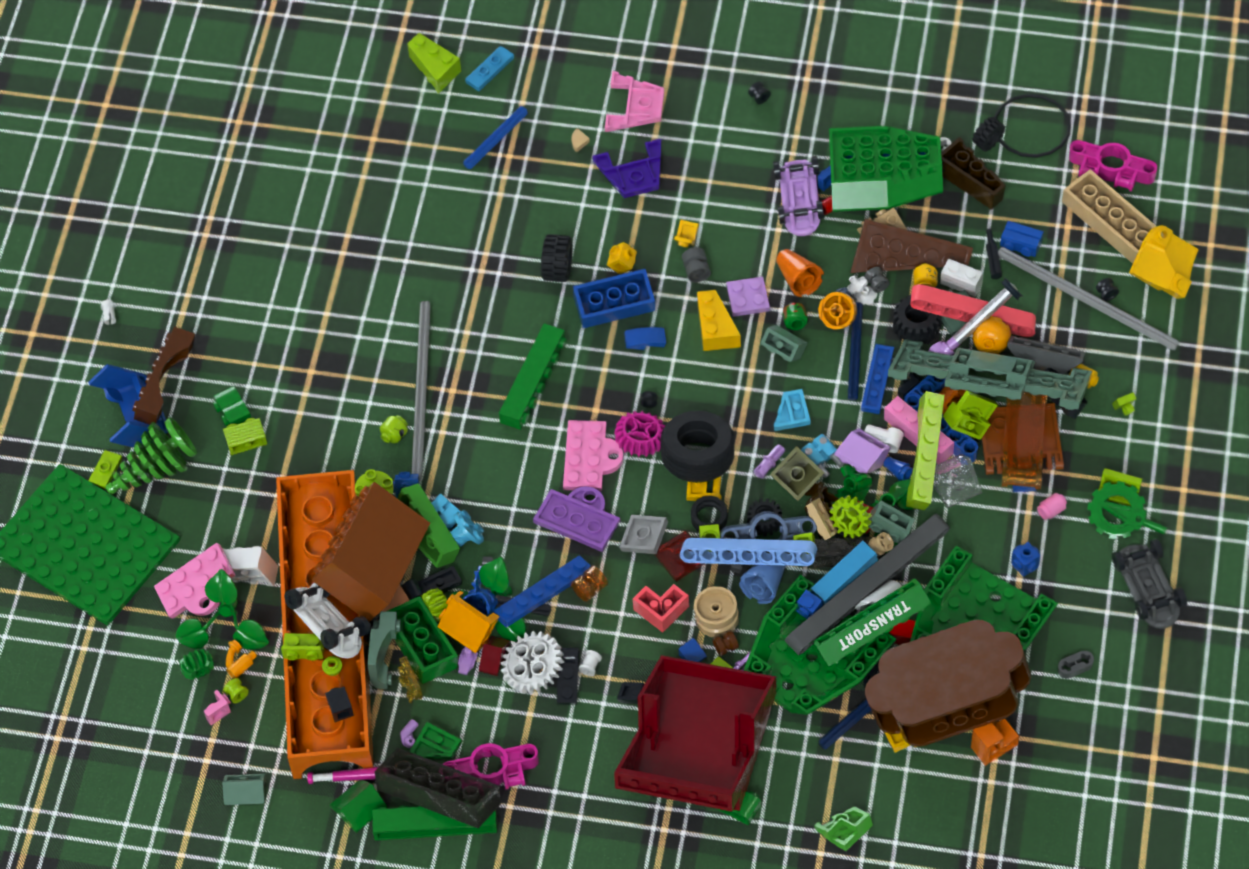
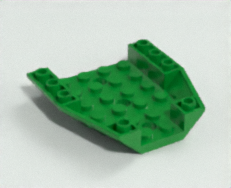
M885 125L829 128L833 212L890 209L943 193L940 136ZM920 152H925V153H927V154H926V155H919L918 153H920ZM883 154H889L890 156H888V157H883V156H881V155H883ZM845 156H852L853 158H851V159H846V158H844V157H845Z
M955 546L924 589L931 604L924 611L918 613L910 642L941 630L955 627L961 623L972 620H984L993 626L995 633L1010 632L1016 635L1021 642L1023 651H1025L1058 603L1043 594H1040L1037 599L975 565L972 563V554ZM998 595L1001 599L999 601H992L990 596Z
M802 575L793 582L764 616L744 671L775 676L776 695L774 702L790 713L808 715L861 683L879 662L881 656L894 644L896 638L888 633H882L876 637L874 642L859 647L856 653L846 655L836 665L828 666L815 644L801 655H797L785 642V639L807 620L797 613L799 609L797 601L805 590L812 593L811 588L815 585ZM848 615L836 626L842 624L846 620L850 619L852 616ZM813 654L817 656V659L809 661L806 657ZM784 683H791L793 688L786 690L782 685Z

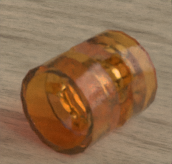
M591 565L583 572L584 576L579 575L571 582L575 593L585 602L592 599L596 595V591L600 592L608 585L605 575L594 565Z

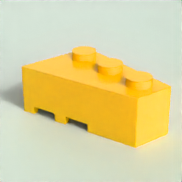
M717 291L697 292L703 351L740 348L741 335Z

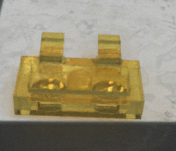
M407 656L399 658L400 667H397L400 674L399 681L401 686L407 689L406 697L409 703H413V699L423 698L421 687Z

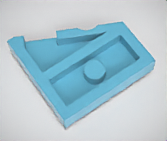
M803 390L783 392L781 405L779 406L776 422L774 423V431L810 425L811 421Z

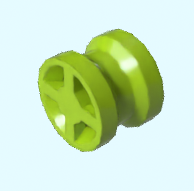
M238 678L230 680L223 689L224 693L230 696V700L233 703L241 702L249 692L245 686H242V682Z

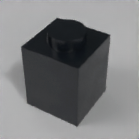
M345 687L333 688L325 693L334 722L354 716Z

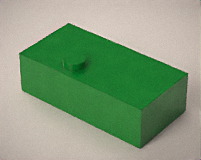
M420 596L386 611L397 612V619L401 620V630L397 632L396 639L394 640L422 684L457 669V653L442 630L437 627V622Z

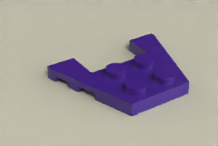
M661 139L645 142L649 158L613 166L609 153L605 152L593 155L592 160L623 198L659 190Z

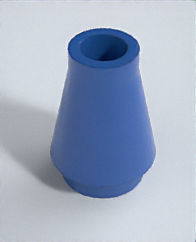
M887 457L883 463V466L900 481L908 480L912 475L913 468L910 467L909 463Z

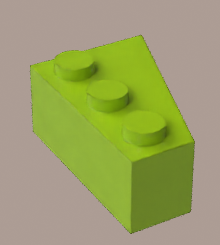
M418 33L407 44L409 57L418 69L424 73L428 82H431L438 94L461 72L459 57L421 33Z

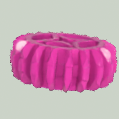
M634 410L633 414L627 412L626 417L622 416L616 424L615 440L619 448H623L624 453L630 452L631 456L633 454H637L638 458L641 455L647 458L648 454L654 456L655 452H659L661 449V434L665 425H663L662 420H658L657 415L651 416L650 412L648 414H645L643 410L640 413Z

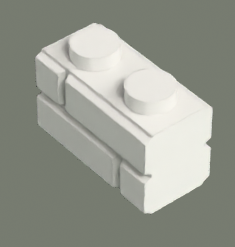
M948 259L941 272L940 284L958 291L966 290L968 295L975 297L982 284L983 272Z

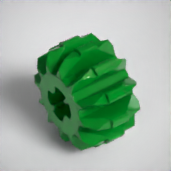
M204 649L189 652L179 661L182 674L190 680L204 677L214 668L211 654L208 650Z

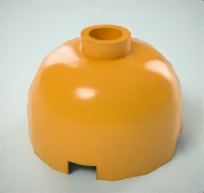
M832 292L820 301L818 308L819 317L828 328L834 330L844 329L855 320L857 305L848 294Z
M990 316L973 332V343L981 352L999 354L1007 347L1011 336L1010 327L1002 322V319L999 317Z

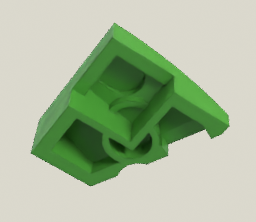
M852 807L842 814L832 816V821L823 825L818 822L814 827L830 842L847 851L873 826L869 813L857 807Z

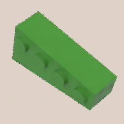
M419 483L402 488L397 499L430 522L418 548L436 568L453 563L460 547Z

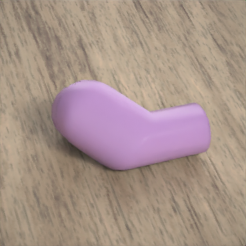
M413 719L400 732L401 742L407 748L412 747L415 743L413 732L419 726Z

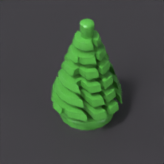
M169 417L165 421L166 429L171 438L155 422L148 426L147 429L149 431H144L141 435L142 443L136 441L134 445L136 454L131 451L126 456L132 467L126 461H123L120 464V468L124 473L121 474L119 471H116L113 475L115 480L106 485V491L109 494L113 495L120 488L124 491L131 489L130 485L127 484L129 482L134 487L141 486L142 483L138 475L145 483H150L154 480L152 475L160 480L166 478L163 476L165 475L164 472L172 476L177 474L175 468L179 472L188 469L187 463L177 447L189 457H194L197 454V450L189 436L173 418Z

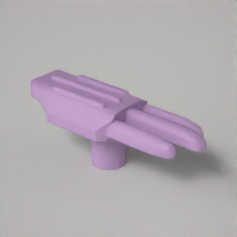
M467 647L462 649L458 658V673L468 675L469 671L474 667L478 652L475 654Z

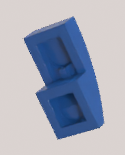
M636 328L624 332L626 349L644 350L646 346L664 348L667 344L664 328Z

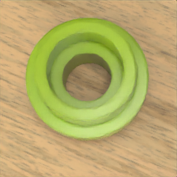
M327 657L322 663V669L327 675L335 676L342 670V662L338 657ZM330 664H335V666L329 667Z

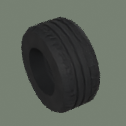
M689 411L682 413L669 421L662 431V462L671 474L684 481L698 483L714 480L723 475L732 465L734 459V433L732 428L724 419L710 412ZM691 443H704L711 447L704 450H691L684 446Z

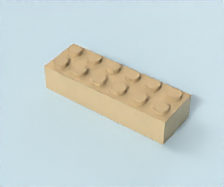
M1091 169L1063 190L1062 203L1133 264L1143 240L1156 225Z

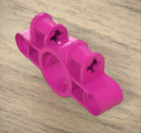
M1075 140L1070 144L1069 160L1081 166L1078 177L1091 169L1101 179L1114 182V187H1123L1129 189L1130 192L1133 191L1136 182L1152 184L1156 179L1157 164L1155 162L1131 155L1130 151L1119 143H1107L1099 146ZM1113 156L1120 158L1124 163L1122 167L1112 168L1105 166L1102 161L1105 157Z
M493 743L483 744L477 747L470 757L443 763L440 768L441 778L446 786L463 784L466 799L475 794L482 793V795H485V787L498 786L503 782L506 790L511 786L520 784L525 786L523 771L533 769L538 765V750L532 744H524L506 749ZM526 755H534L532 758H525ZM491 756L501 759L502 769L497 773L493 772L490 775H485L478 771L477 762L480 759ZM448 772H454L451 776L446 775Z

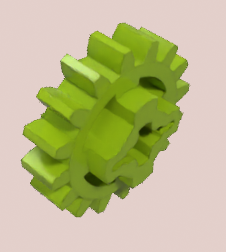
M850 495L845 498L841 497L832 505L833 508L830 510V513L833 516L830 517V520L835 522L832 525L833 527L839 528L837 533L844 532V537L850 534L853 539L856 536L860 537L869 529L868 526L872 521L868 519L872 514L867 513L869 507L863 506V500L857 502L856 496L851 500Z

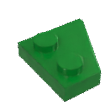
M426 722L409 751L408 757L411 759H453L462 744V740Z

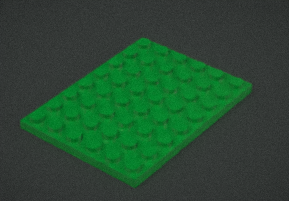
M59 464L0 531V559L106 626H109L180 542V536Z

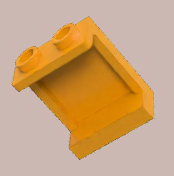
M459 591L448 598L446 602L448 606L441 612L439 616L440 622L437 627L476 654L483 648V644L488 640L500 616L493 612L487 617L461 599L463 592Z

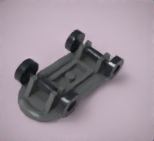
M1158 539L1150 541V548L1147 545L1133 544L1122 548L1120 551L1113 552L1112 561L1115 569L1121 572L1135 601V609L1139 619L1144 620L1154 628L1164 629L1172 626L1177 621L1180 608L1187 606V598L1181 587L1172 590L1158 561L1159 558L1163 557L1161 543Z

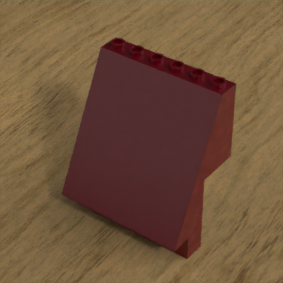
M661 655L638 695V731L614 772L615 789L731 812L733 810L740 811L776 695V677Z

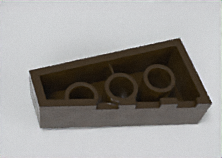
M959 137L941 152L942 176L992 210L1003 200L1006 185L992 170H988L985 167V163L973 154L974 151L970 147L967 148L963 144L964 141Z

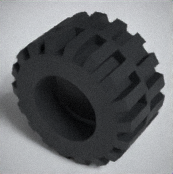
M547 234L545 237L541 256V275L544 281L567 282L569 279L573 252L570 236Z
M907 295V298L900 299V303L897 302L894 308V333L898 334L897 337L900 340L903 339V341L908 339L928 344L939 333L941 316L912 308L910 305L911 295ZM911 317H921L925 321L914 323L908 319Z

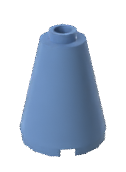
M754 565L740 578L739 586L742 592L749 599H752V597L757 599V603H771L776 596L786 565Z

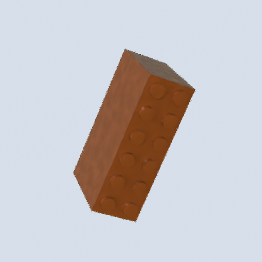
M375 482L369 487L365 486L359 496L355 495L350 501L351 508H348L343 514L342 518H344V521H341L335 529L337 534L328 542L330 547L321 555L323 560L313 570L315 575L312 579L313 582L357 614L364 616L368 622L390 604L430 525L429 521Z

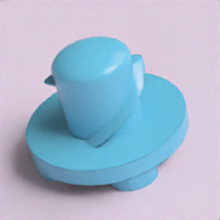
M465 510L454 515L458 526L450 533L458 546L462 547L468 541H473L480 545L484 541L482 535L484 532L483 528L478 523L474 524L471 521L470 515Z

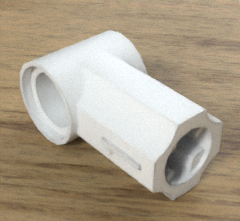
M868 424L864 431L891 447L890 453L898 452L904 437V433L900 429L893 427L887 430Z

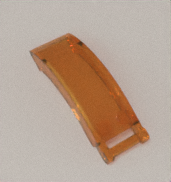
M1024 392L1021 399L1010 400L1006 398L1002 487L1014 485L1035 487V489L1041 490L1046 395H1032L1029 392Z

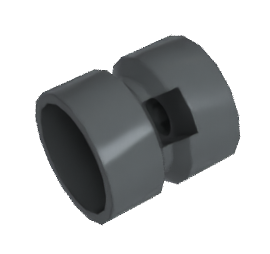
M690 248L682 254V261L690 282H702L710 277L711 271L703 248Z

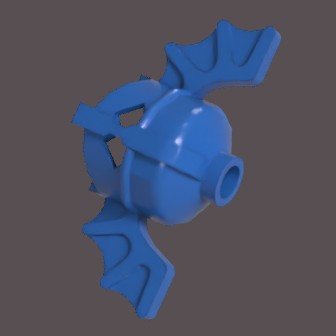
M478 566V570L474 571L475 579L472 582L474 589L470 590L463 600L488 617L496 609L498 599L495 598V595L489 589L481 588L482 582L479 571L482 566Z

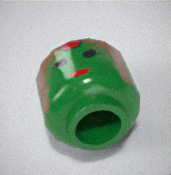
M790 303L784 307L782 316L784 324L788 329L800 330L806 326L808 316L802 304Z

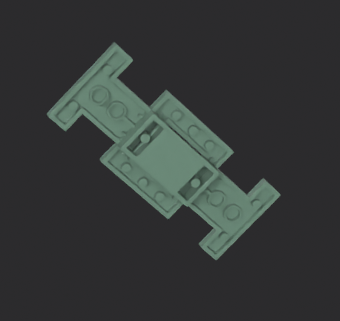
M908 339L903 341L888 369V377H893L896 380H907L910 372H914L921 376L931 375L938 379H945V387H950L953 390H969L973 393H986L993 397L1003 396L1010 400L1021 399L1024 392H1029L1032 395H1047L1054 399L1060 398L1059 406L1068 410L1079 409L1092 376V371L1073 368L1070 375L1035 370V361L964 348H957L954 356L922 350L923 342ZM971 368L979 372L990 371L997 375L1007 374L1006 381L968 374Z

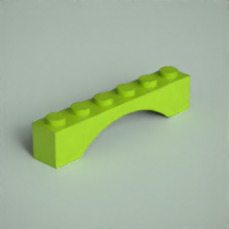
M926 391L919 399L917 415L918 443L914 468L908 487L906 507L925 510L931 504L945 395Z

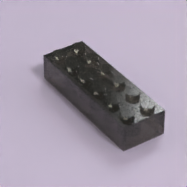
M397 748L375 770L377 790L475 828H479L501 805L499 785Z

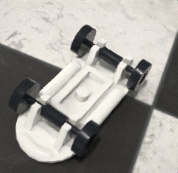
M313 583L310 588L300 587L285 592L284 598L287 606L294 610L321 640L326 649L338 657L347 659L353 658L359 653L362 645L361 637L370 632V624L364 616H358L353 619V622H349L326 598L331 594L316 583Z

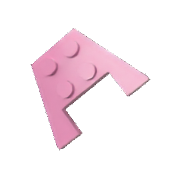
M612 71L611 88L629 89L626 115L607 114L605 132L661 122L664 88L645 81L639 82L633 80L631 76L627 75L625 77L619 75V72Z

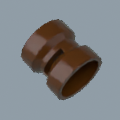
M731 630L724 633L722 638L717 636L712 639L715 650L720 657L727 654V650L734 651L739 648L738 641Z

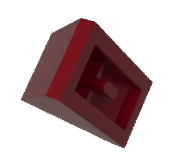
M491 636L483 644L479 671L498 676L502 667L501 662L504 661L503 655L507 653L506 647H509L511 642Z

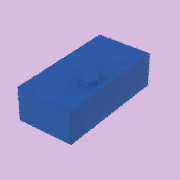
M646 269L573 286V297L582 328L655 311V299Z

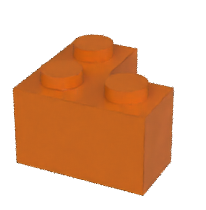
M1002 719L1001 721L973 729L971 749L986 766L1016 747L1019 742V735L1006 719Z

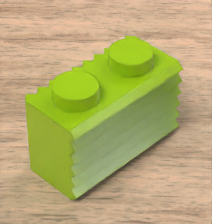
M249 418L243 423H233L223 429L230 455L232 456L267 445L260 418Z

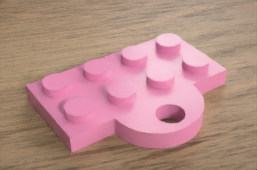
M568 420L563 490H575L579 487L587 486L602 491L603 475L611 474L621 467L623 463V450L619 448L615 440L606 438V421ZM617 454L619 457L613 460L609 458V455Z
M215 543L154 586L170 618H175L186 609L197 616H206L218 607L220 602L215 603L206 596V583L220 569H223L230 578L236 576L220 544ZM209 599V605L203 608L204 601Z

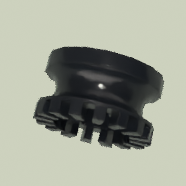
M651 391L643 392L640 400L641 406H646V408L656 407L658 395Z

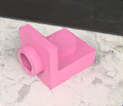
M218 690L214 692L217 702L210 704L204 710L206 720L210 725L231 713L229 708L230 700L225 694L221 695Z

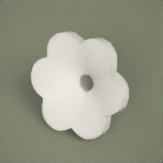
M851 276L849 278L851 284L847 286V289L851 295L861 292L864 286L868 284V281L864 276L860 278Z
M866 286L861 292L853 294V297L863 305H872L874 299L877 298V293L872 290L871 286Z

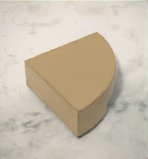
M578 128L573 132L571 138L573 149L578 152L590 142V138Z

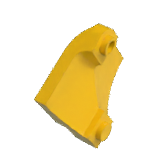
M1155 226L1143 240L1129 273L1158 291L1163 290L1176 299L1185 298L1192 283L1190 281L1191 271L1199 249L1174 235L1173 231L1166 226Z

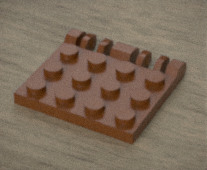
M1055 403L996 407L988 419L991 425L981 438L986 475L994 474L993 461H995L996 473L1001 474V461L1007 460L1009 473L1014 471L1013 460H1016L1017 471H1031L1032 458H1034V466H1036L1037 471L1041 469L1039 458H1046V468L1048 471L1052 470L1051 457H1054L1055 470L1064 469Z

